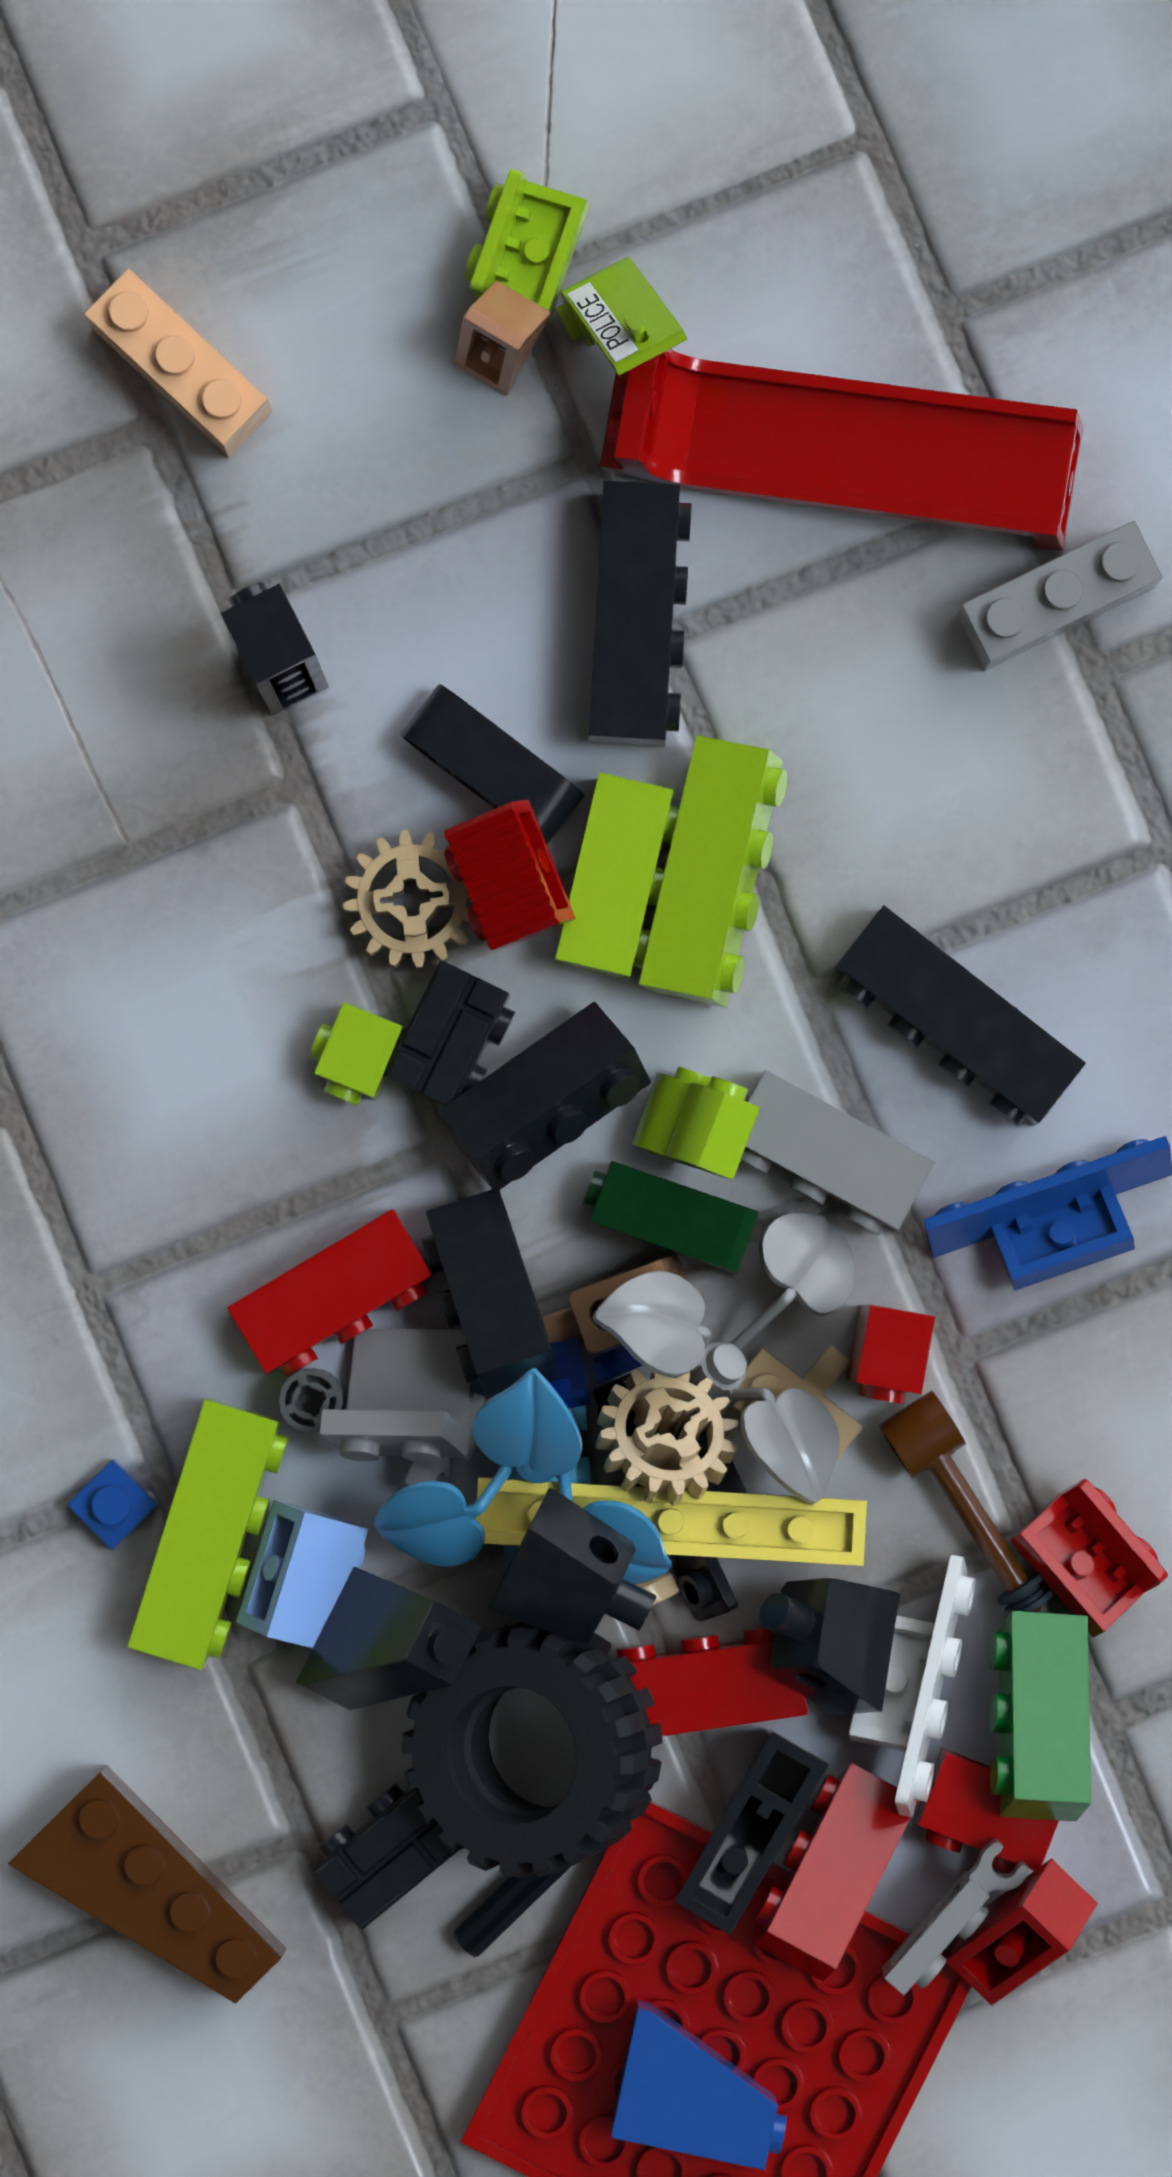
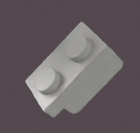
M367 1329L357 1335L354 1340L347 1409H322L320 1435L340 1450L342 1457L356 1461H376L379 1459V1456H402L405 1459L416 1462H437L440 1460V1457H467L475 1382L467 1384L455 1348L467 1343L463 1329Z

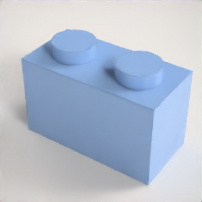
M273 1500L236 1623L269 1638L313 1648L354 1566L360 1568L365 1555L364 1543L369 1529L334 1515Z

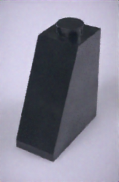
M354 1566L296 1683L348 1710L453 1686L482 1626L431 1598Z

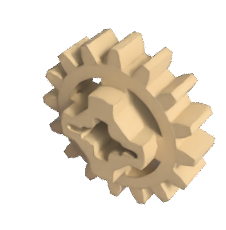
M401 830L400 846L391 848L388 842L380 837L376 839L377 849L380 853L378 857L373 860L361 853L356 857L365 872L362 877L346 876L345 884L352 890L358 891V896L355 899L344 902L343 910L348 913L360 914L361 919L350 928V931L354 937L362 936L366 933L372 936L366 949L368 954L374 956L384 947L389 949V964L395 968L402 961L404 954L412 955V960L417 970L424 969L426 953L433 951L438 959L447 961L449 960L445 947L447 942L452 940L462 946L468 943L467 937L459 928L463 922L470 924L467 901L471 900L468 897V890L463 885V881H457L451 874L445 860L444 849L442 852L435 850V834L427 832L421 845L413 844L408 830ZM420 859L428 860L439 866L448 875L452 883H434L421 873ZM396 862L397 875L385 889L371 892L372 885L380 872L391 863ZM417 884L420 894H430L431 897H438L430 898V902L420 904V914L416 916H408L404 906L394 905L393 903L395 898L405 895V885ZM454 908L452 917L447 925L438 934L428 939L427 925L441 910ZM373 917H392L403 926L405 941L394 939L384 933L375 923Z
M636 1369L629 1375L626 1382L627 1389L617 1384L614 1385L607 1399L611 1406L602 1407L596 1422L606 1429L600 1431L595 1444L597 1449L612 1450L603 1468L606 1473L615 1472L620 1469L623 1470L626 1474L621 1485L623 1491L627 1492L638 1483L645 1487L644 1502L651 1504L658 1491L666 1492L671 1506H677L683 1496L684 1489H687L698 1500L704 1496L708 1488L707 1480L717 1485L722 1481L727 1471L724 1463H731L738 1447L729 1439L733 1438L739 1426L738 1420L722 1419V1415L726 1412L730 1403L727 1396L714 1400L708 1396L713 1383L710 1378L707 1377L696 1386L689 1382L690 1372L676 1378L652 1372L650 1380H646L644 1375ZM633 1410L636 1414L633 1421L637 1428L633 1435L627 1437L626 1419ZM657 1429L662 1434L661 1436L659 1433L654 1435ZM706 1432L708 1441L707 1452L701 1459L698 1455L701 1447L697 1440L702 1433ZM672 1434L675 1436L679 1434L678 1439L676 1440Z

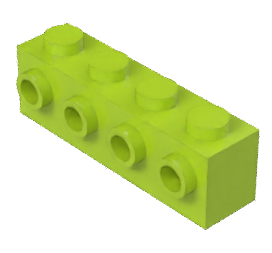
M696 735L639 980V985L655 994L727 1008L730 993L736 994L741 986L745 962L744 957L739 955L744 931L752 930L758 914L759 897L758 894L753 893L758 869H765L772 853L773 834L767 831L773 807H780L787 787V771L782 769L783 761L770 749Z
M211 1398L204 1399L128 1648L199 1670L206 1667L209 1656L221 1659L232 1622L221 1619L228 1594L240 1597L251 1563L250 1560L240 1557L247 1533L259 1536L270 1499L259 1496L267 1471L278 1474L288 1445L289 1437L278 1434L282 1420Z

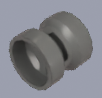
M312 1368L298 1371L288 1377L281 1387L278 1402L280 1413L290 1426L298 1431L314 1433L320 1431L322 1409L344 1410L346 1398L344 1388L337 1377L326 1370Z

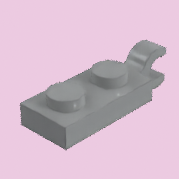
M997 1838L984 1845L975 1865L969 1872L966 1870L881 1967L884 1979L903 1995L914 1984L920 1989L926 1987L944 1966L946 1959L941 1953L956 1935L966 1940L981 1925L989 1913V1910L983 1904L990 1898V1892L994 1890L1008 1891L1015 1889L1026 1879L1029 1868L1022 1860L1008 1874H999L992 1869L993 1859L1004 1847Z

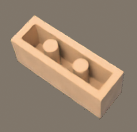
M129 268L85 313L91 328L228 458L273 413L268 398Z

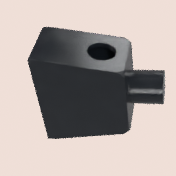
M549 1488L488 1609L573 1641L585 1643L591 1640L604 1614L640 1631L657 1595L623 1579L636 1551L631 1540L561 1493Z
M835 1578L786 1582L781 1588V1593H774L767 1597L759 1613L761 1626L774 1633L770 1657L772 1672L832 1715L882 1712L900 1594L892 1590Z

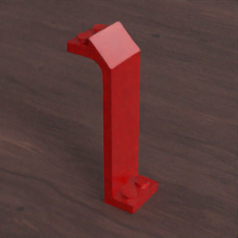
M669 349L619 376L615 372L600 466L660 484L680 485V488L1032 536L1038 548L1063 551L1084 427L1077 409L710 361L683 355Z

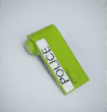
M629 256L560 291L564 304L556 307L555 312L570 341L574 342L582 338L588 348L596 344L618 376L688 340L683 328Z

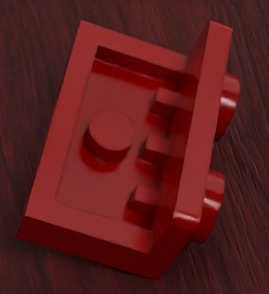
M1082 1479L1059 1493L1010 1539L1073 1615L1088 1616V1632L1093 1638L1105 1632L1145 1592L1160 1585L1168 1577V1573L1158 1562L1157 1554L1151 1545L1131 1531L1116 1513L1115 1505L1110 1497L1102 1490L1094 1487L1087 1479Z

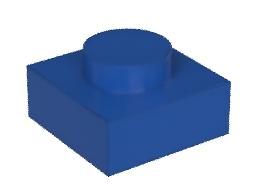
M113 1459L67 1505L113 1550L159 1503L116 1459Z

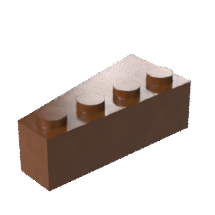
M108 1765L8 1863V1865L235 2004L283 1957L286 1947Z

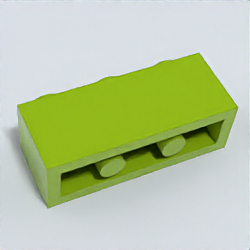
M599 772L569 898L576 919L563 924L555 958L556 964L629 981L633 966L643 967L651 931L642 929L647 904L657 906L665 869L656 867L662 842L671 844L679 807L671 805L674 789Z

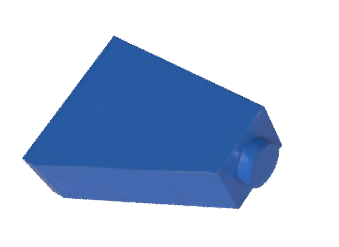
M637 2000L611 2123V2138L765 2170L768 2153L779 2155L781 2152L787 2123V2116L777 2114L778 2103L776 2095L650 2002Z

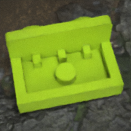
M510 169L505 184L497 183L491 192L486 210V220L491 221V225L484 245L476 243L467 262L465 279L471 281L470 290L476 300L494 282L499 281L550 311L551 314L546 322L549 325L590 207L587 199L529 182L523 172Z

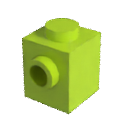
M343 1002L334 1026L322 1023L309 1055V1059L319 1062L314 1074L327 1080L323 1092L357 1106L363 1095L377 1100L386 1078L384 1074L405 1031L404 1027Z

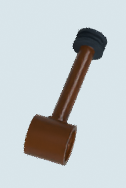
M931 1390L879 1423L880 1431L912 1479L927 1470H930L1005 1588L1006 1591L997 1598L1000 1605L1007 1604L1004 1611L1010 1609L1011 1611L1039 1612L1042 1605L1054 1594L1050 1588L1043 1590L1047 1583L1039 1584L1043 1580L1040 1574L1034 1573L1027 1577L952 1459L951 1455L966 1445V1442L935 1393Z

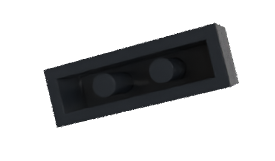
M594 1001L438 1110V1113L456 1146L494 1193H496L512 1181L524 1177L533 1166L563 1145L579 1138L587 1128L608 1113L630 1102L638 1092L650 1085L651 1081L635 1047Z
M491 1189L425 1211L433 1235L421 1238L432 1274L445 1272L450 1289L438 1292L449 1328L462 1326L466 1338V1344L455 1348L467 1384L479 1380L486 1400L513 1385L532 1368H536L548 1382L561 1379L500 1190L494 1193Z

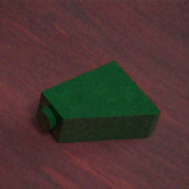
M611 1161L607 1173L595 1169L582 1206L594 1210L590 1223L732 1274L738 1273L759 1211L614 1161Z

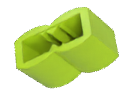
M678 1066L674 1077L657 1073L630 1145L673 1162L733 1180L760 1107L744 1101L748 1089L718 1077L712 1076L710 1078Z

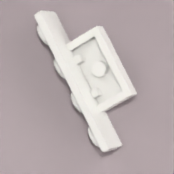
M950 1556L935 1623L902 1616L896 1617L882 1712L853 1714L849 1731L851 1741L906 1752L895 1797L898 1813L903 1816L913 1817L916 1800L927 1802L929 1797L934 1764L925 1762L930 1738L940 1740L946 1723L948 1701L939 1700L944 1676L954 1678L960 1661L962 1640L953 1638L958 1614L968 1616L973 1603L976 1579L967 1577L965 1559L961 1556Z

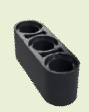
M441 684L435 687L400 733L401 737L492 808L496 809L513 801L529 799L546 844L550 842L585 796L564 776Z

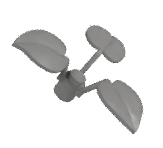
M806 1213L786 1214L770 1223L760 1238L758 1247L760 1262L770 1280L786 1290L729 1343L714 1342L708 1345L711 1331L707 1327L700 1325L705 1313L703 1297L691 1283L679 1275L663 1271L648 1272L628 1280L614 1290L597 1308L592 1321L612 1334L640 1364L657 1374L667 1377H679L690 1372L689 1382L696 1386L708 1377L713 1381L708 1396L712 1400L727 1396L730 1400L728 1406H732L738 1401L758 1400L747 1406L740 1417L742 1435L749 1451L757 1462L790 1493L811 1505L821 1500L839 1453V1434L834 1418L820 1400L801 1389H787L776 1398L767 1388L740 1389L739 1386L745 1379L747 1367L746 1359L741 1349L779 1315L795 1297L807 1311L816 1316H825L832 1313L846 1302L854 1287L855 1262L851 1247L840 1229L833 1222L826 1220L824 1216Z

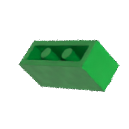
M1011 1611L998 1629V1632H992L988 1649L990 1670H998V1693H993L989 1708L991 1732L999 1733V1756L993 1757L990 1768L991 1794L1000 1796V1817L1076 1822L1091 1805L1088 1616Z

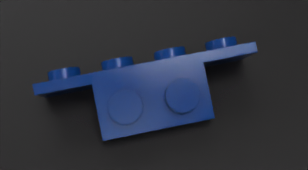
M1163 1136L1151 1141L1146 1139L1134 1140L1121 1146L1114 1154L1091 1162L1086 1160L1073 1161L1062 1166L1055 1174L1030 1183L1026 1181L1013 1182L1000 1188L993 1196L970 1204L956 1202L941 1208L934 1216L923 1220L928 1247L932 1257L935 1258L993 1238L1012 1287L1016 1291L1134 1250V1237L1116 1194L1172 1175L1171 1149L1167 1137Z

